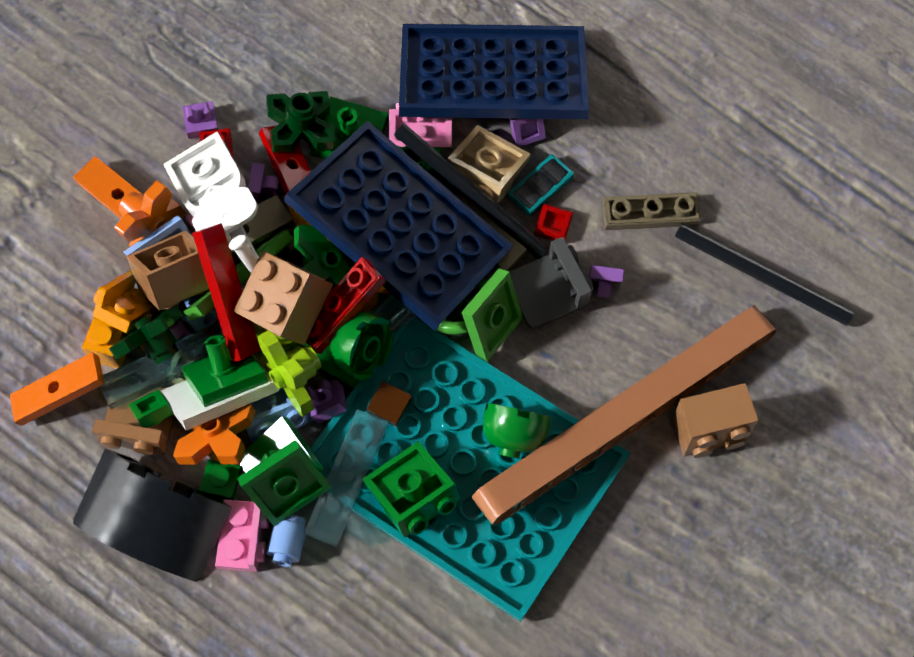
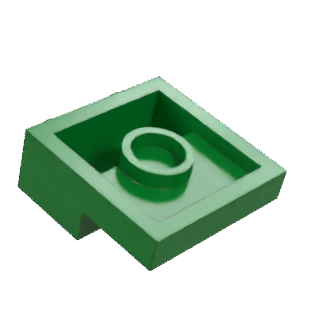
M419 441L363 478L367 489L383 507L387 517L404 538L410 533L418 535L425 531L429 520L439 513L441 515H448L456 508L457 501L461 499L455 483Z

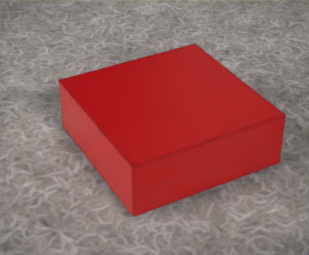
M543 204L534 235L551 241L560 237L566 240L574 212Z

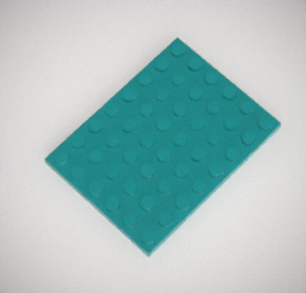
M408 314L393 334L392 348L382 367L376 365L371 373L375 374L374 376L358 382L345 400L347 411L334 416L310 448L324 468L322 474L331 486V489L325 492V494L521 623L631 453L618 444L505 521L493 526L472 499L473 494L484 484L531 453L521 452L519 459L499 455L500 448L490 444L484 434L483 416L486 403L552 417L547 438L541 446L579 422V420L436 330L434 331L411 314ZM382 381L412 395V400L397 427L368 414L366 411ZM419 441L455 483L461 499L457 501L456 508L448 515H441L439 513L429 520L425 531L418 535L410 533L404 538L387 517L383 507L367 489L363 478Z

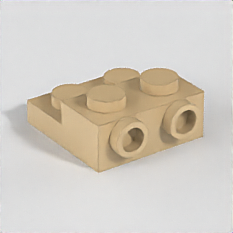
M477 125L447 160L496 203H499L511 189L513 180L527 165L531 154Z

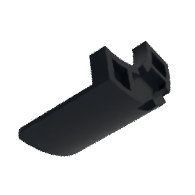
M105 448L75 514L73 524L95 539L132 558L195 582L199 581L232 507L216 496L177 481L173 487L171 486L172 482L160 477L161 473L142 464L135 458Z

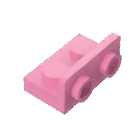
M396 103V109H389V140L398 147L406 146L394 136V133L403 123L409 126L432 147H452V118L399 117V103Z
M224 500L232 509L219 536L215 567L222 570L258 572L259 562H264L266 556V542L261 541L263 529L269 528L270 521L254 502Z

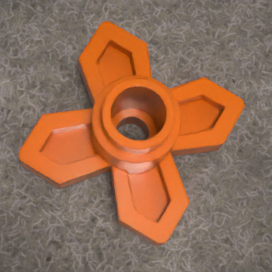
M156 180L144 194L131 192L122 199L119 205L122 219L115 225L114 229L120 236L130 242L129 246L131 247L175 216L182 218L185 215V211L180 204L171 198L173 194L168 187L159 180Z
M250 403L192 428L193 432L177 441L173 456L178 464L196 465L207 455L214 461H220L221 464H240L245 446L236 434L252 425L255 414L253 405Z

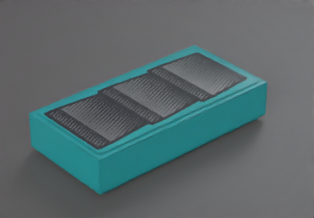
M551 154L508 192V198L530 218L543 204H546L574 178V173L557 157Z

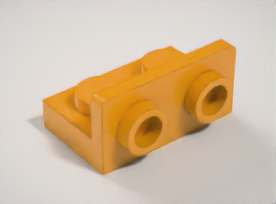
M131 270L121 276H117L108 284L100 286L94 296V303L96 305L93 317L125 333L134 329V323L150 313L153 316L159 310L139 289L134 288L136 281Z

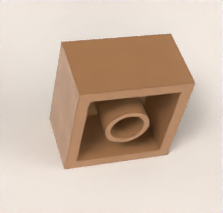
M186 230L126 256L139 291L159 311L171 309L175 305H179L182 300L191 296L204 295L209 291L194 238Z
M262 250L234 312L282 338L305 345L333 284L287 260Z
M743 383L680 399L672 422L683 457L693 454L694 458H700L713 453V449L725 446L726 450H732L745 445V441H747L758 423V418L747 385Z

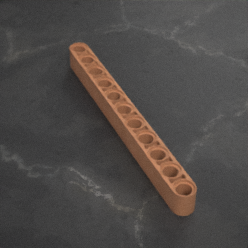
M755 305L751 306L484 484L473 494L472 499L493 526L500 524L670 409L680 399L686 398L764 345L775 335L777 329Z

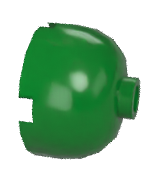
M360 311L353 319L342 325L334 334L329 344L330 357L337 368L359 380H366L374 376L375 374L371 373L376 365L380 367L384 365L392 348L393 332L388 330L387 325L390 322L375 314Z
M486 403L483 416V430L490 444L500 448L499 455L519 459L521 452L532 453L545 442L552 417Z

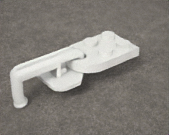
M215 132L163 165L183 204L191 215L194 216L192 224L195 230L198 231L222 223L225 235L229 234L232 239L229 243V248L236 252L249 272L252 273L259 256L243 225L255 217L258 211V204L250 190L246 188L245 179L218 132Z

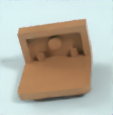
M122 380L117 381L114 384L105 420L95 419L92 432L99 443L110 449H120V447L133 449L135 452L144 455H153V453L165 455L175 418L174 413L158 425L145 428L139 425L128 404L157 389L161 392V390L166 388Z

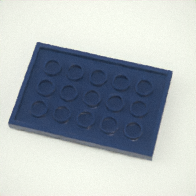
M403 24L399 117L588 119L589 98L584 26Z
M368 121L292 188L284 199V202L355 263L361 257L368 259L386 280L382 286L434 331L513 247L509 241Z

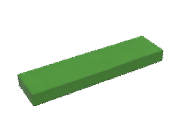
M286 229L271 236L256 249L258 256H260L262 250L276 256L293 241V237ZM243 262L236 266L239 281L242 285L249 279L251 273ZM210 290L206 294L201 295L183 311L189 320L193 321L204 317L215 308Z

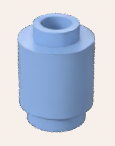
M292 514L276 526H273L266 554L272 558L271 562L273 564L291 567L292 563L300 561L307 528L305 527L306 520Z

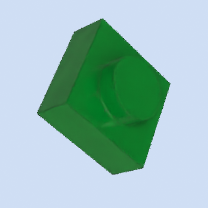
M158 389L128 404L139 425L145 428L158 425L165 418L173 414L168 402Z
M208 459L199 490L220 499L234 500L239 483L237 478L241 476L242 472L241 466L221 464L220 461Z

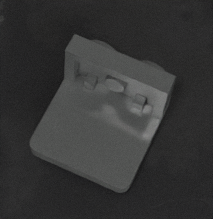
M563 237L551 241L549 255L509 271L522 315L531 329L541 327L589 305L593 290L592 281L586 272H581L577 264L579 259L572 245L567 246Z

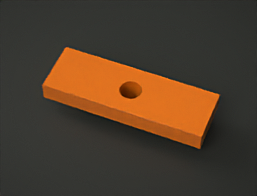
M96 156L73 176L74 181L120 219H122V214L119 212V205L122 199L131 192L142 194Z
M91 352L11 393L10 400L14 422L23 426L104 385L99 356Z

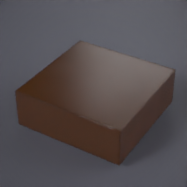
M382 381L366 411L368 414L397 427L412 400V395Z

